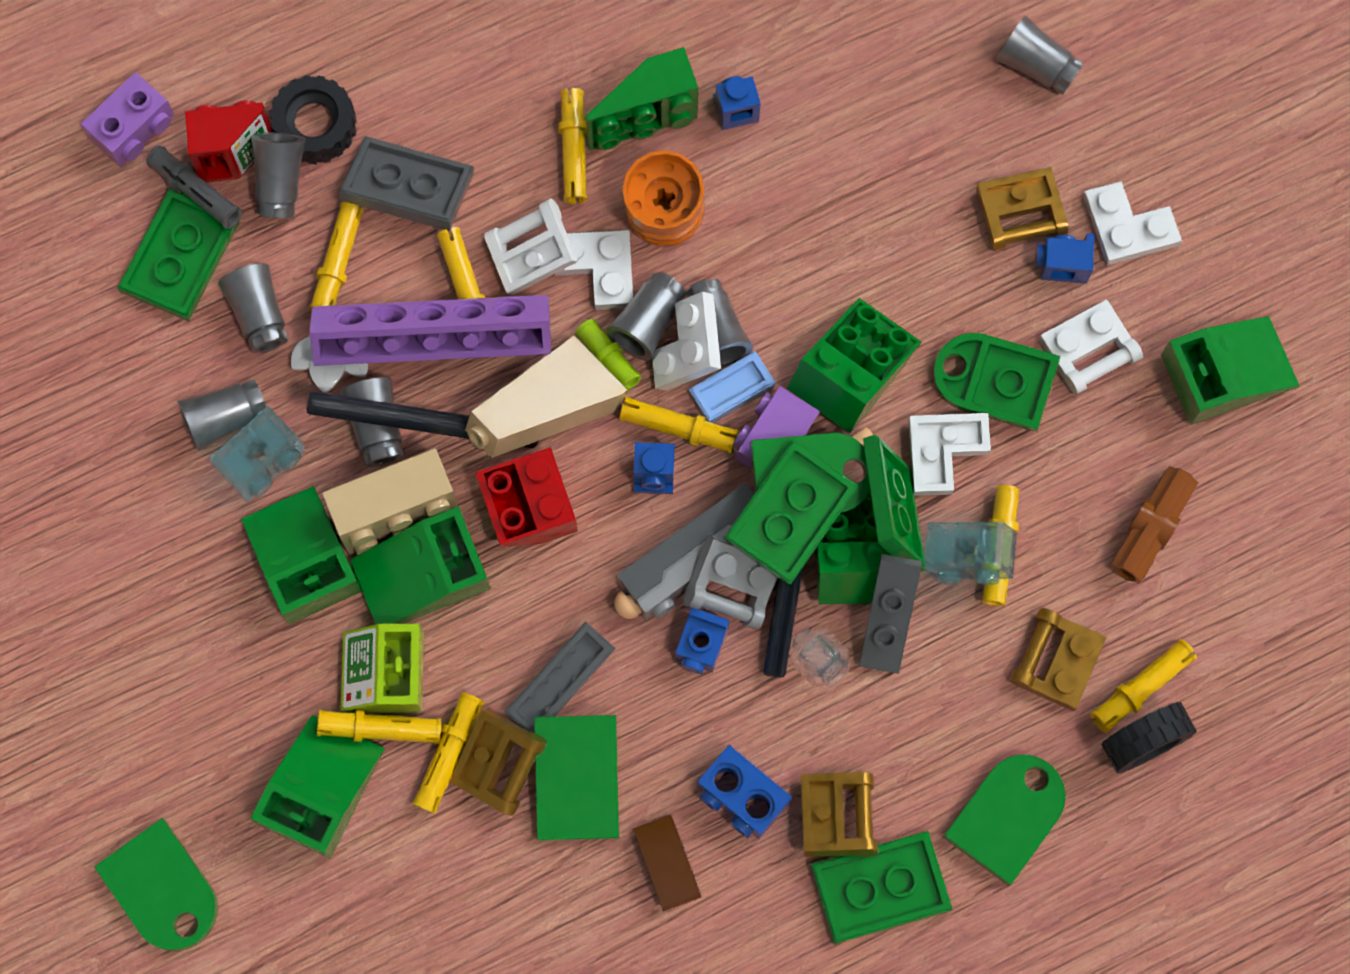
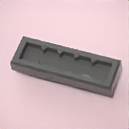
M886 554L881 555L860 658V667L899 674L922 561Z
M585 621L504 712L523 729L535 733V717L556 716L616 648Z

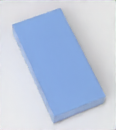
M756 351L690 388L689 395L702 415L706 417V421L714 423L774 388L776 382Z

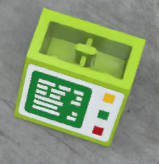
M376 624L343 632L341 712L355 713L356 709L364 710V713H422L424 633L420 624Z

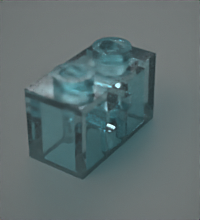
M267 406L213 454L209 460L218 473L247 502L253 496L257 498L263 495L271 487L272 479L282 470L288 471L293 468L302 458L301 453L305 448L300 438ZM259 452L262 455H266L267 458L261 462L257 458L254 459L253 456Z
M928 522L925 570L936 577L937 582L949 585L960 584L961 579H975L976 583L984 585L999 584V579H1013L1017 532L1005 522Z

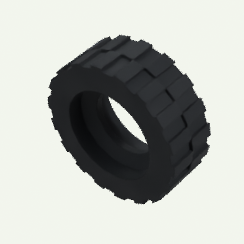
M319 75L317 77L303 76L301 79L290 81V84L286 87L283 86L279 90L278 96L274 97L272 101L273 107L270 110L272 123L270 124L273 132L294 134L306 139L301 163L309 162L310 165H317L319 162H331V159L343 155V151L351 146L352 138L356 135L357 131L355 126L357 118L351 98L348 97V93L343 87L338 86L336 81L325 79L324 76ZM310 103L322 104L332 114L330 128L324 134L317 137L305 136L295 126L297 112L303 106Z
M1176 702L1151 712L1121 728L1105 739L1101 745L1116 773L1119 774L1140 766L1173 749L1192 737L1197 730L1182 703Z

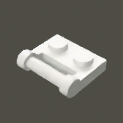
M553 199L544 201L539 205L538 210L501 229L495 227L484 234L507 294L514 295L578 262L561 221L560 209ZM544 223L546 224L547 231L507 251L508 242Z
M1107 299L1045 332L1039 338L1046 352L1060 356L1057 370L1068 388L1075 395L1086 390L1087 384L1127 362L1133 364L1143 359V352L1139 344L1131 338ZM1113 342L1119 347V350L1081 371H1078L1073 366L1074 363Z

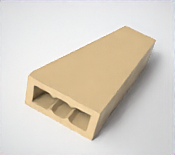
M572 336L553 350L551 354L545 356L472 410L465 431L477 448L484 449L493 458L616 412L623 402L627 389L575 336Z

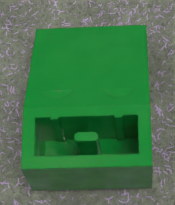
M684 47L648 57L586 115L587 140L590 151L597 148L609 150L618 146L621 141L634 137L636 139H646L653 136L658 130L668 127L674 129L682 128L692 123L694 119H698L699 88Z
M858 298L801 359L787 389L819 410L820 413L848 433H851L876 404L922 341L861 298Z
M1269 316L1207 327L1169 340L1161 354L1190 425L1300 386Z
M314 486L241 519L280 612L289 625L362 592Z
M871 491L861 504L838 515L815 549L818 605L872 603L881 555L891 554L878 543Z
M459 506L421 520L351 559L375 625L404 624L490 590L487 576Z
M311 715L269 780L250 819L258 826L331 860L385 748L364 738L362 742H353L351 737L317 736L318 717Z

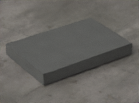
M365 136L339 191V197L341 201L450 231L473 177L474 166Z

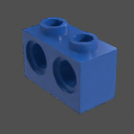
M730 744L697 782V788L702 791L698 797L715 812L722 808L733 817L729 823L746 838L753 834L760 840L792 799L787 792ZM721 773H730L735 776L738 785L730 792H723L716 787L714 783L715 778ZM752 799H761L768 805L769 813L760 819L753 818L747 813L746 804Z

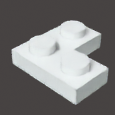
M1122 182L1085 191L1083 199L1107 266L1180 246L1182 239L1170 206L1133 216Z
M629 230L568 233V238L578 262L555 273V276L593 274L595 310L626 308L633 299Z
M700 292L675 303L679 340L656 349L652 356L656 389L667 391L721 369L714 296L711 293Z
M988 413L909 417L912 483L915 496L953 494L952 456L989 455L991 452Z

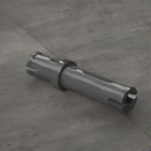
M157 146L149 153L147 165L167 179L168 186L174 191L183 192L200 208L216 219L225 229L233 228L240 221L242 210L199 177L191 164L181 162L164 146Z

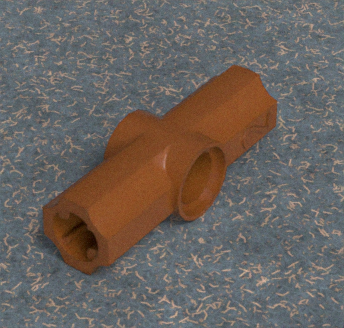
M1169 466L1164 471L1149 500L1144 501L1128 528L1130 533L1110 565V568L1118 576L1140 584L1142 579H1144L1160 549H1164L1181 520L1178 517L1199 483L1190 473Z

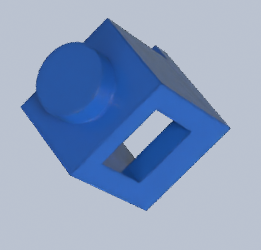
M733 76L716 85L713 99L722 130L759 122L761 103L753 76L746 78ZM748 110L747 112L731 115L732 113Z
M1087 233L1084 240H1076L1071 235H1056L1053 238H1047L1045 244L1037 243L1035 266L1041 267V280L1087 283L1093 271L1094 234Z
M635 442L634 493L673 494L675 444Z
M691 608L675 652V660L681 661L680 667L696 674H703L704 670L713 673L729 629L730 620ZM702 635L708 638L709 643L707 646L700 648L694 644V638Z

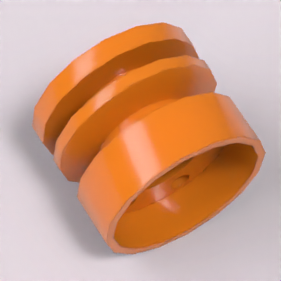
M667 150L649 152L633 163L626 173L622 189L627 223L634 234L646 243L660 247L679 245L691 238L700 227L705 211L703 179L695 164L682 154ZM665 199L671 208L664 210L658 201Z

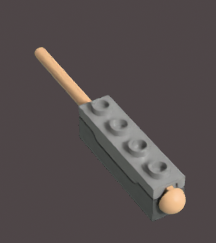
M865 427L852 437L864 446L863 438L873 434ZM744 483L617 574V584L623 592L620 591L615 597L614 607L616 612L626 619H633L641 614L645 621L652 616L659 619L669 613L676 606L674 600L686 592L707 537L710 536L725 541L723 539L754 495L748 485Z

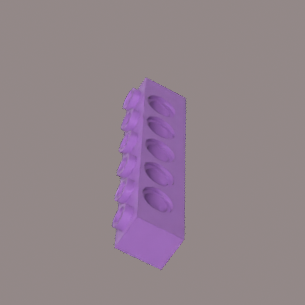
M548 295L312 307L309 334L314 366L551 354Z

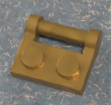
M1051 167L977 183L976 192L988 230L989 243L993 251L1005 249L1006 244L1045 235L1068 234L1067 218ZM1049 210L1051 219L1002 229L1000 220Z
M1040 608L1035 618L1038 624L1019 668L1013 669L1009 681L1022 689L1075 711L1107 637L1063 618L1060 614L1050 609ZM1054 630L1063 635L1042 681L1033 676L1050 634Z
M481 709L449 782L499 812L513 816L520 804L517 799L537 754L543 753L547 740L538 734L523 729L491 709ZM516 743L522 747V750L503 792L500 793L494 788L512 747Z
M872 773L801 774L804 857L854 855L867 858L878 854V841L873 838L871 790L874 789L875 785ZM842 790H853L855 793L857 838H845Z

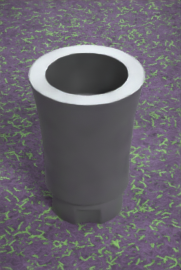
M1026 15L1017 25L996 58L997 61L1023 72L1047 88H1050L1052 85V88L1062 95L1084 65L1078 59L1071 57L1073 53L1040 30Z
M287 133L254 134L251 136L255 162V199L258 200L257 213H260V216L269 218L293 217L295 215V202L298 201L300 166L306 139L302 136Z
M253 264L230 272L219 280L218 285L227 298L238 320L245 340L249 341L253 353L269 352L287 343L288 337L284 330L285 322L279 309L268 264Z
M653 273L649 281L642 285L623 312L606 328L607 336L612 342L619 343L623 351L644 361L651 360L662 334L676 313L675 303L681 301L685 295L684 287L666 273Z
M704 279L691 285L690 289L685 292L686 298L700 292L711 293L714 296L721 368L749 355L753 350V345L744 332L720 280Z
M388 377L359 381L344 387L338 392L340 396L394 404L392 379ZM351 421L360 452L364 454L365 463L368 467L386 465L404 457L400 445L402 438L399 428Z
M255 379L242 385L236 383L204 395L177 400L197 451L240 428L255 423L254 419L269 414Z

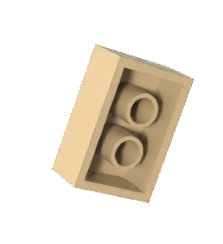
M436 448L323 492L338 534L349 555L353 553L360 555L419 521L458 506Z

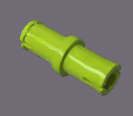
M589 319L578 327L575 336L582 341L587 349L613 374L627 391L634 388L640 382L642 376L623 356V348L619 343L612 342L595 319Z

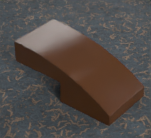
M672 815L633 828L663 912L702 898Z

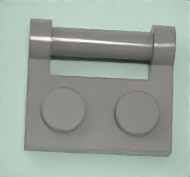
M708 536L686 589L684 604L694 609L703 607L743 621L744 626L757 630L764 621L765 607L777 577L730 543ZM709 580L750 594L751 597L748 604L744 605L706 592Z

